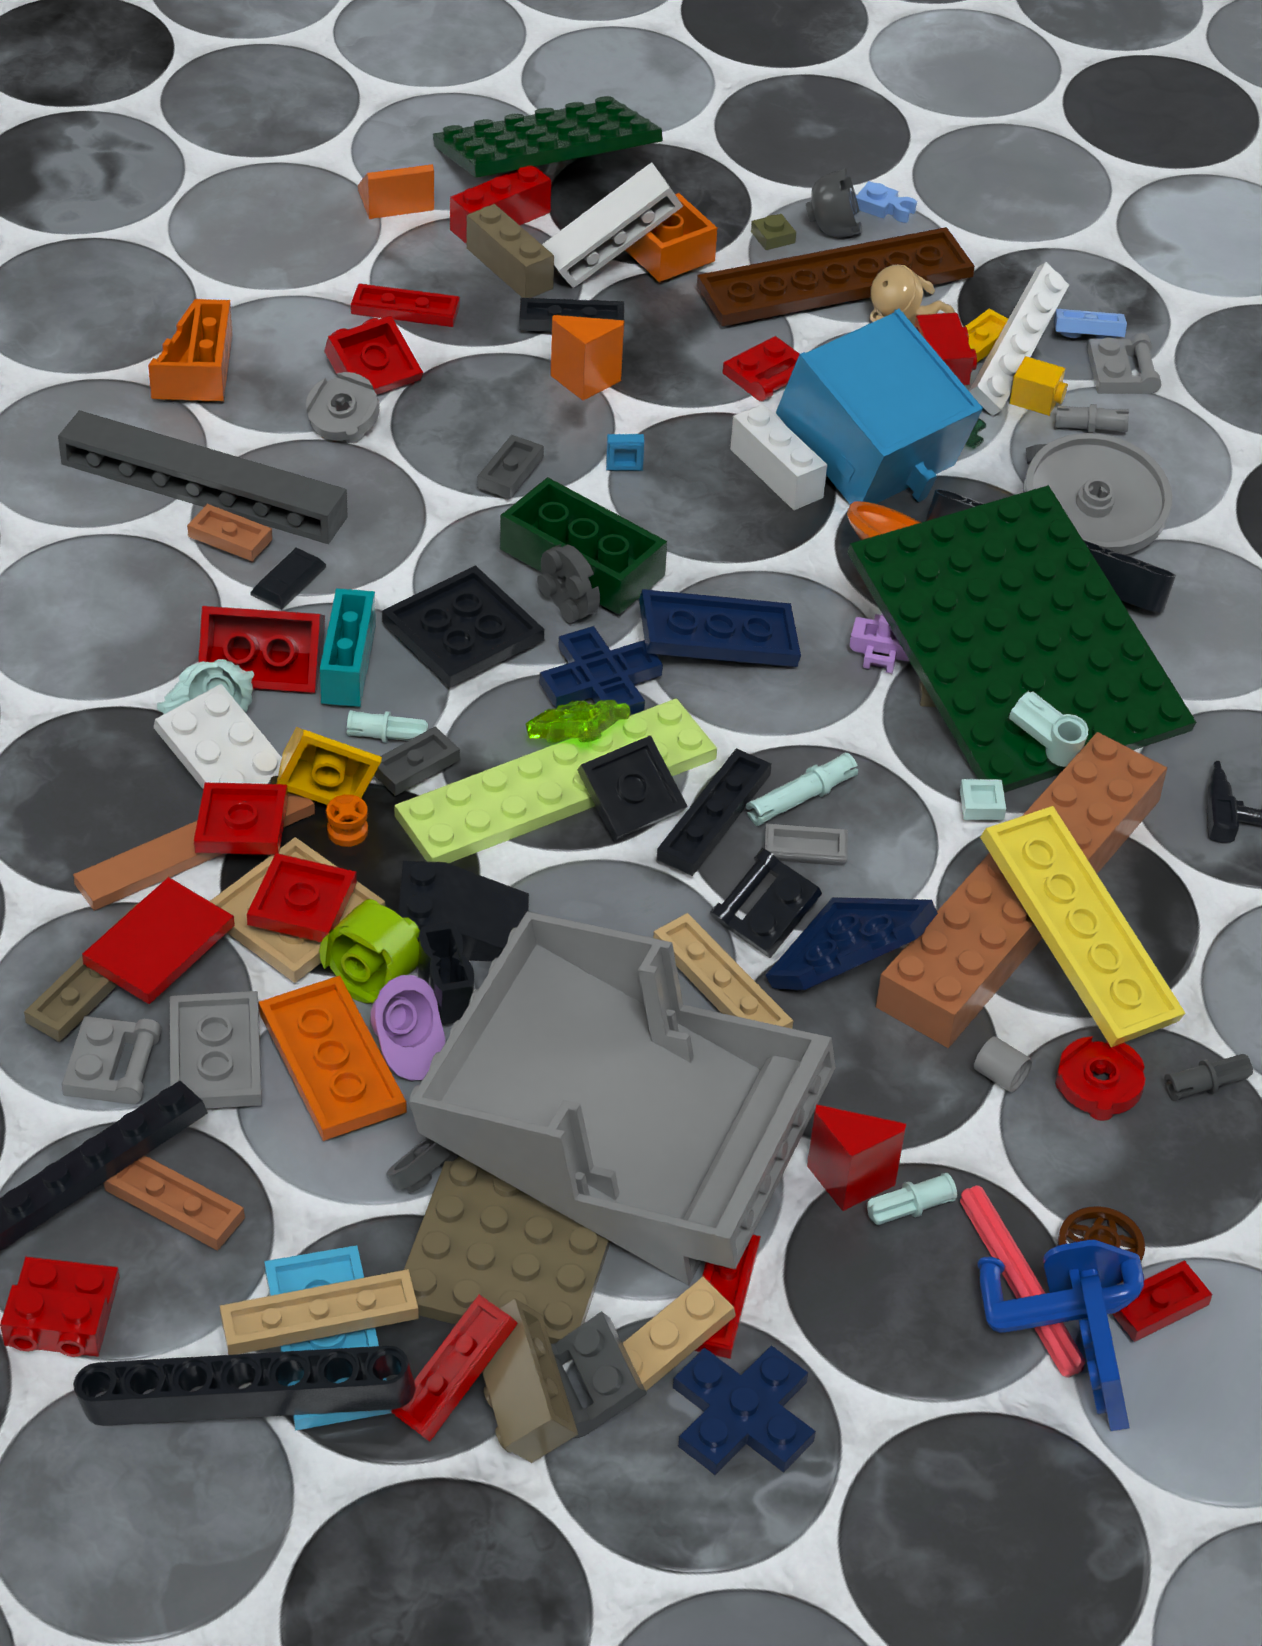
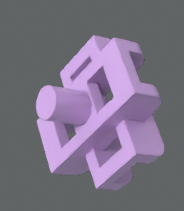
M875 614L874 620L861 617L855 618L850 638V648L855 652L865 653L863 668L870 669V666L886 668L887 673L893 674L896 659L909 661L883 614ZM874 652L889 654V657L874 654Z

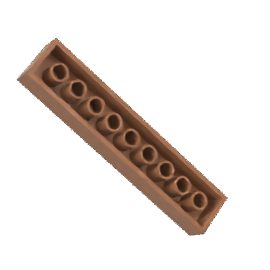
M1097 732L1023 816L1054 806L1094 871L1098 874L1159 802L1167 767ZM990 853L937 911L938 914L925 928V932L916 940L908 943L882 972L880 977L876 1008L947 1048L954 1043L1043 938Z

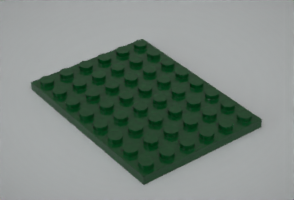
M1049 485L850 543L847 551L850 559L978 779L1002 780L1004 793L1057 776L1065 769L1063 766L1052 763L1047 758L1046 747L1009 719L1011 710L1028 691L1036 693L1061 714L1076 715L1083 719L1089 729L1085 745L1099 732L1132 750H1136L1190 732L1197 723Z

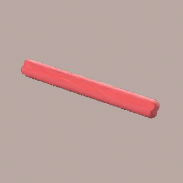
M978 1185L966 1188L961 1193L960 1203L991 1256L1004 1263L1005 1270L1002 1272V1275L1015 1297L1018 1299L1046 1294L984 1189ZM1063 1322L1034 1327L1063 1376L1071 1377L1084 1370L1085 1358Z

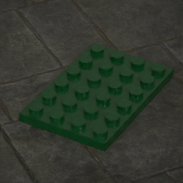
M611 96L596 98L595 103L585 105L582 102L568 103L564 109L559 110L540 108L535 110V114L528 116L509 114L502 121L478 120L474 122V126L462 128L460 125H451L444 127L443 132L433 133L434 147L475 178L514 171L525 166H539L663 141L661 127Z

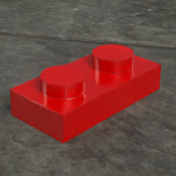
M1184 1260L1145 1279L1144 1287L1139 1297L1112 1315L1131 1339L1136 1342L1208 1306L1213 1294Z

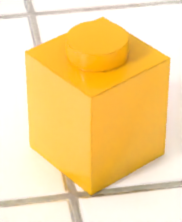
M1025 356L1014 375L1009 404L1050 416L1056 403L1062 404L1067 392L1068 384L1063 382L1065 368Z

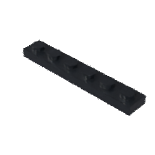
M179 1080L134 1111L124 1115L120 1120L96 1136L87 1139L82 1145L64 1157L49 1164L35 1176L8 1191L0 1198V1251L208 1114L203 1100Z

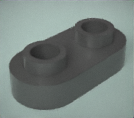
M426 1137L391 1166L386 1175L396 1190L407 1188L408 1192H414L425 1186L432 1179L430 1172L437 1166H443L445 1161H454L459 1155Z

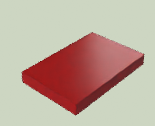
M168 877L82 953L83 964L147 1004H150L235 926L234 916Z

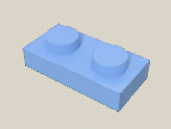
M1056 309L1054 314L1056 332H1061V335L1065 337L1078 338L1081 337V334H1092L1097 339L1107 337L1116 339V337H1125L1127 322L1124 314Z

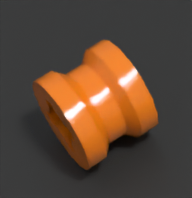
M345 794L330 800L326 809V817L328 819L327 835L334 844L342 847H352L366 839L368 836V823L366 821L368 808L364 800L355 795Z

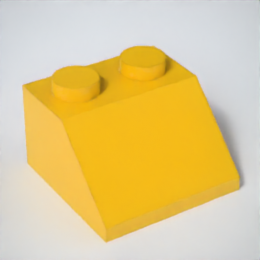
M296 727L283 751L277 784H287L288 792L328 805L330 800L336 796L344 794L362 798L381 763L382 757Z

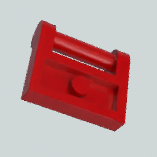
M774 336L723 362V374L757 400L764 401L772 397L774 391L787 385L800 353L777 336Z

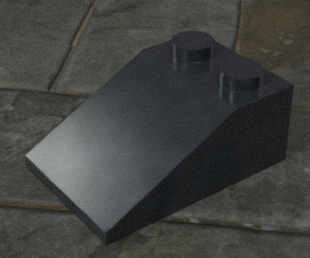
M403 861L398 915L414 921L419 930L421 926L452 922L462 935L464 942L463 955L469 961H493L495 958H498L508 942L511 930L518 927L526 912L529 911V893L446 862Z

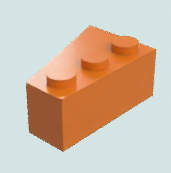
M194 299L177 323L176 333L171 339L167 338L162 345V353L157 359L153 358L148 365L151 399L201 400L205 402L224 401L232 342L230 300Z

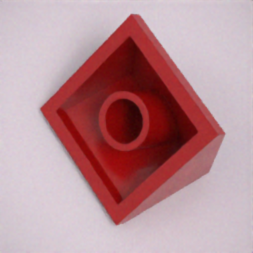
M816 1104L807 1167L842 1211L895 1186L906 1123Z

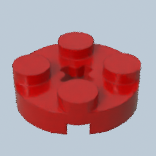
M1093 1036L1083 1037L1070 1043L1062 1052L1055 1084L1063 1096L1075 1107L1088 1112L1096 1120H1109L1113 1117V1114L1126 1112L1139 1102L1145 1086L1146 1078L1143 1073L1145 1066L1140 1055L1126 1043L1111 1047L1108 1041L1106 1043L1101 1041L1092 1042ZM1094 1071L1097 1074L1106 1072L1109 1074V1079H1097L1092 1072Z

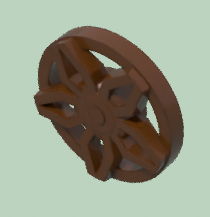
M1099 1206L1082 1208L1069 1215L1060 1228L1058 1246L1067 1244V1241L1074 1243L1085 1240H1097L1118 1248L1120 1246L1131 1248L1125 1250L1138 1254L1142 1263L1145 1252L1143 1234L1132 1219L1117 1210ZM1097 1218L1091 1228L1077 1224L1086 1219ZM1106 1220H1107L1108 1226H1104V1225H1103ZM1116 1224L1123 1227L1132 1238L1118 1235ZM1074 1234L1083 1236L1084 1239H1083V1238H1078V1237L1075 1236Z

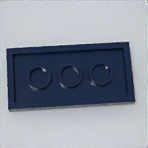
M646 589L641 591L639 605L646 653L798 667L801 652L791 603Z

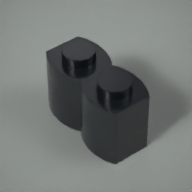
M452 922L421 926L419 933L417 974L434 991L442 1025L455 1023L461 1019L469 1006L474 990V970L469 960L463 955V938L459 929Z

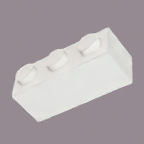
M758 405L733 416L730 450L793 510H796L824 497L827 464L765 405Z

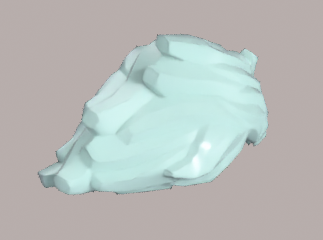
M218 659L215 662L202 661L193 664L180 674L179 682L164 697V702L157 703V709L163 712L164 715L222 684L246 713L248 706L252 703L251 693L253 686L251 682L255 674L253 671L242 670L239 665H234L233 662L225 659Z

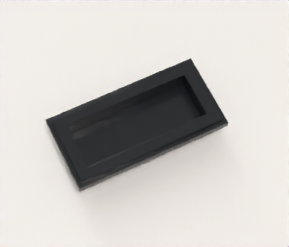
M296 547L253 588L250 594L282 610L326 568V564L320 558Z

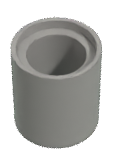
M993 1036L978 1053L974 1069L1012 1093L1026 1079L1033 1060L1001 1039Z

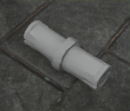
M1090 404V407L1057 405L1056 428L1088 429V433H1095V430L1128 432L1129 409L1097 408V404Z

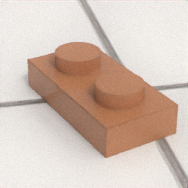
M207 504L187 525L188 537L252 562L272 541V528Z

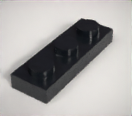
M520 298L519 330L533 332L552 331L553 315L624 320V301Z

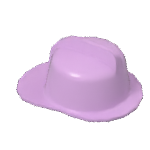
M400 975L388 981L380 990L371 1009L370 1022L374 1033L379 1038L382 1054L388 1067L397 1076L409 1081L423 1080L430 1069L433 1056L440 1052L445 1045V1035L439 1015L438 1003L433 989L425 980L414 975Z

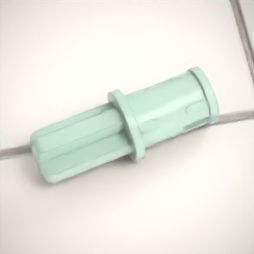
M350 710L347 719V728H349L347 729V736L373 737L382 739V743H387L388 739L409 741L428 730V723L422 719L391 716V712L388 711L385 714H370Z
M943 1173L941 1176L917 1184L908 1181L902 1184V1189L870 1199L866 1204L868 1216L877 1225L910 1214L916 1218L922 1215L923 1210L955 1201L957 1189L954 1180L948 1173Z

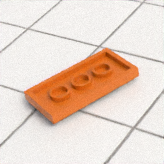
M340 975L258 1002L259 1014L323 1141L407 1113L406 1100Z

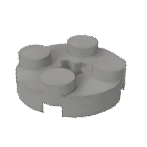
M350 372L337 373L338 378L329 381L324 378L317 382L310 390L306 399L308 418L313 430L322 437L335 441L344 440L347 443H355L361 440L363 434L376 422L380 411V403L368 379ZM345 402H349V408L345 411H337V408H335L336 405L342 406Z

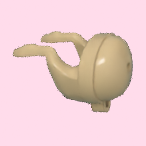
M897 264L884 268L877 274L870 289L871 301L874 306V310L870 314L872 322L875 321L877 315L888 316L897 309H900L914 326L916 315L937 314L939 310L945 313L956 312L951 305L945 304L940 300L930 305L920 306L923 288L932 295L935 289L930 281L924 280L905 265Z

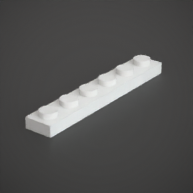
M1047 262L1036 268L969 389L972 396L991 416H994L1003 409L1011 394L1016 371L1025 356L1031 357L1069 287V284Z

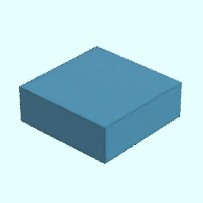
M607 434L606 470L643 471L644 434Z

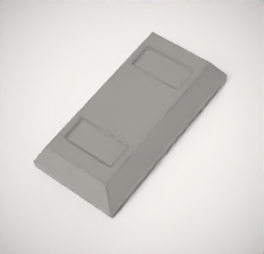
M766 824L765 849L776 856L779 861L831 865L847 863L848 830Z

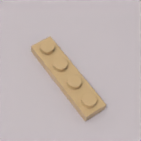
M688 913L654 931V939L672 942L677 968L721 1013L793 1028V1020Z
M409 1269L220 1305L228 1355L242 1354L419 1319L418 1304Z

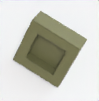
M782 214L769 215L765 218L753 220L751 223V233L765 250L796 242V231Z

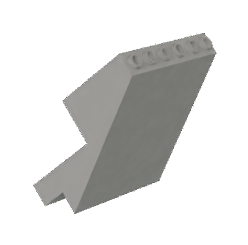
M527 911L518 927L511 930L508 942L500 956L492 961L489 974L481 987L472 993L469 1006L463 1016L453 1024L450 1037L442 1050L433 1056L430 1069L421 1084L416 1085L412 1090L409 1107L413 1112L418 1133L683 1283L690 1285L701 1261L736 1269L808 1125L816 1104H818L836 1067L832 1037L683 1005L672 942Z

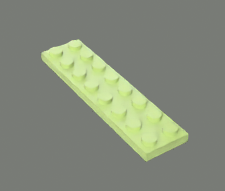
M676 698L394 805L395 817L427 862L451 863L595 807L577 771L583 763L651 735L671 775L675 776L716 760L717 747Z

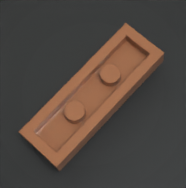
M145 1155L104 1182L105 1191L217 1251L245 1219L244 1207Z

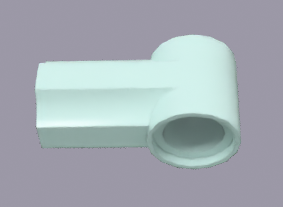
M1028 691L1018 700L1009 715L1010 720L1046 747L1047 758L1058 766L1066 767L1082 750L1088 736L1089 729L1083 719L1076 715L1061 714L1034 692L1030 693Z

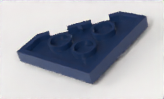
M832 897L768 971L766 977L772 988L793 989L796 991L806 990L916 940L925 932V928L938 912L933 901L926 899Z

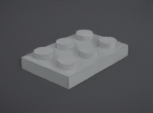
M258 991L170 996V1086L179 1080L182 1081L203 1100L206 1109L262 1105Z

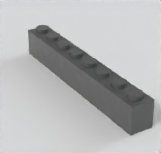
M81 410L76 413L58 435L62 465L205 507L207 504H210L259 524L325 544L331 542L348 517L347 489Z

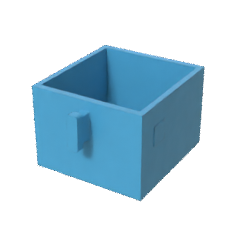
M897 309L894 310V313L807 353L799 354L776 414L795 435L827 464V477L849 504L856 501L877 504L908 488L913 490L912 496L917 502L926 499L937 478L936 474L956 464L983 407L904 313Z

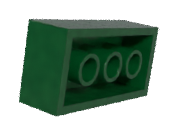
M549 477L500 515V549L542 572L541 558L546 550L561 544V547L567 544L575 547L585 557L594 573L588 579L592 589L597 586L599 588V604L618 615L640 598L642 589L649 590L665 576L666 540Z

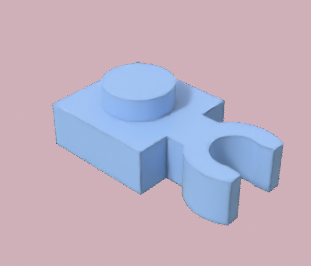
M870 181L867 182L856 196L859 211L883 219L887 214H890L894 219L903 223L909 221L910 213L915 214L917 201L910 197H898L899 191L888 188L881 183Z

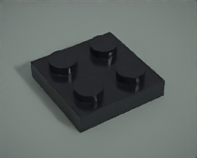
M651 735L583 763L577 769L613 841L683 812L688 807Z

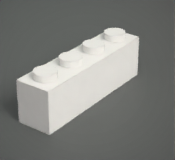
M651 162L542 245L554 255V265L572 288H575L682 208L683 205Z

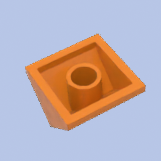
M433 164L367 173L358 184V191L369 219L434 210Z
M553 315L551 377L582 401L619 383L622 374L624 320Z

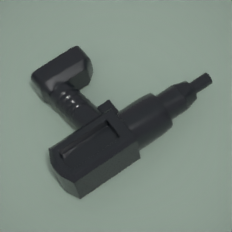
M1215 761L1214 770L1211 774V783L1208 786L1209 803L1206 809L1209 839L1220 843H1228L1235 840L1239 829L1238 822L1262 826V810L1246 807L1243 801L1236 800L1232 794L1231 785L1227 781V776L1224 770L1221 769V762Z

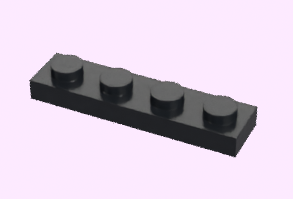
M736 748L657 848V860L693 876L744 810L746 804L751 801L771 774L772 763Z

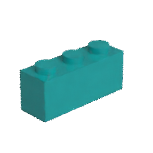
M336 588L320 665L321 704L361 707L376 627L375 591Z

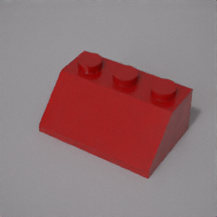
M202 606L198 663L202 661L215 662L218 659H225L233 662L234 665H239L242 670L253 671L255 674L251 682L253 689L316 693L323 655L325 615Z

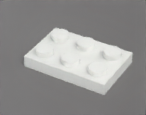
M222 684L155 719L154 729L202 789H204L205 782L268 784L271 777L278 776L282 757Z

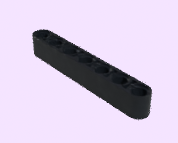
M936 489L925 521L984 503L950 491ZM1083 540L1121 601L1149 611L1164 612L1176 577L1174 573Z
M395 1346L97 1362L82 1368L73 1382L74 1392L86 1417L90 1422L101 1426L392 1410L408 1404L414 1397L416 1390L408 1358L403 1350ZM398 1375L391 1380H383L387 1376ZM345 1377L348 1378V1379H347L346 1381H344V1382L335 1383L337 1380H339V1379H341V1378H345ZM300 1380V1382H298L295 1385L286 1386L292 1381ZM251 1383L246 1388L238 1389L244 1384ZM203 1386L197 1391L190 1392L195 1387ZM149 1389H154V1390L151 1391L150 1393L143 1394L144 1392H146V1391L149 1390ZM106 1391L103 1395L95 1397L99 1393Z

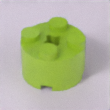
M366 899L356 906L323 938L319 949L320 960L324 969L330 966L336 976H341L352 999L363 1003H373L377 999L380 990L388 981L400 975H410L418 966L419 942L417 939L419 938L420 930L411 919L402 918L393 910L380 905L373 899Z

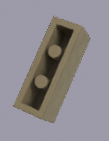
M495 204L467 215V249L522 298H532L553 289L554 255Z
M513 1299L499 1309L511 1316L518 1324L482 1371L486 1383L484 1395L494 1410L498 1424L495 1432L500 1445L507 1452L514 1453L533 1463L577 1436L578 1431L542 1314L519 1300Z

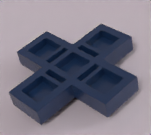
M591 626L559 636L558 648L568 661V664L540 672L539 684L556 709L592 698L608 723L644 711L645 700L634 684L662 676L663 664L656 654L646 653L645 640L610 650L596 628Z
M771 1345L740 1375L704 1347L673 1379V1389L704 1411L679 1436L678 1447L716 1475L747 1444L784 1473L815 1439L816 1431L783 1407L807 1383L808 1372Z

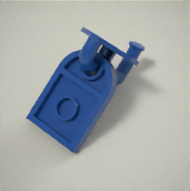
M1085 1240L1056 1246L1046 1252L1043 1257L1050 1293L1004 1301L1001 1286V1273L1005 1270L1004 1263L994 1257L980 1258L977 1266L980 1269V1289L985 1318L989 1327L999 1333L1079 1320L1097 1415L1107 1413L1111 1431L1130 1428L1107 1314L1120 1311L1139 1297L1144 1287V1274L1140 1256L1097 1240Z

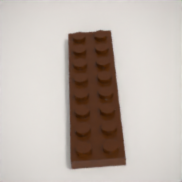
M945 227L697 275V287L720 325L726 326L871 297L870 289L873 280L879 272L891 265H905L924 280L930 281L933 285L973 277L975 266L949 229Z

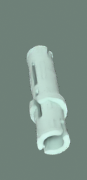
M845 752L824 765L818 767L815 764L806 769V774L748 802L746 809L754 808V810L747 812V814L756 826H760L817 795L823 797L831 792L832 787L857 776L858 769L850 770L856 767L857 763L849 753Z

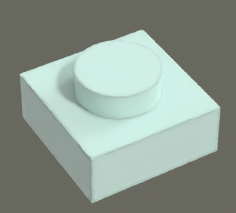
M961 780L960 796L964 820H1004L1006 804L1002 780Z

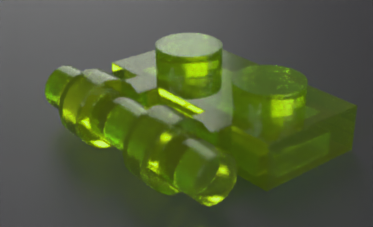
M574 700L566 705H559L557 709H546L525 723L529 738H546L548 743L560 742L567 738H578L579 742H591L601 738L602 732L615 724L617 720L628 719L630 707L626 703L618 704L615 700H601L596 704H588L584 700Z

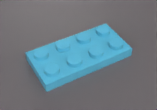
M357 1245L264 1261L270 1296L364 1278ZM375 1328L279 1347L280 1352L372 1347L379 1346ZM347 1377L341 1378V1379L337 1380L335 1383L344 1382V1381H346L348 1378H347ZM300 1380L292 1381L287 1386L295 1385ZM391 1410L303 1414L293 1415V1421L296 1431L390 1414L392 1412Z

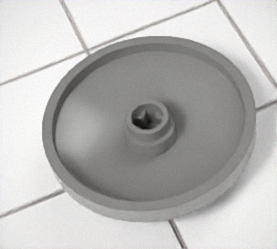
M1072 434L1048 443L1037 452L1030 462L1023 486V492L1049 485L1083 540L1124 555L1146 547L1160 535L1166 525L1172 506L1171 487L1168 478L1159 464L1145 451L1132 443L1105 434Z

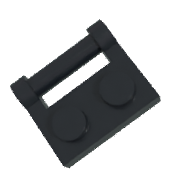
M761 848L754 857L755 864L722 904L717 903L710 911V915L728 930L771 958L821 896L822 892L817 885L779 861L768 850ZM770 873L775 876L774 882L742 920L735 914L767 874Z

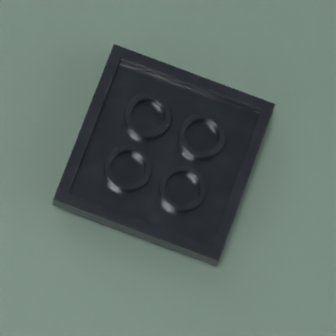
M476 565L382 610V622L450 688L544 641L545 629Z

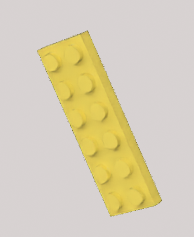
M1054 806L988 827L980 836L981 840L1111 1047L1181 1020L1186 1014Z

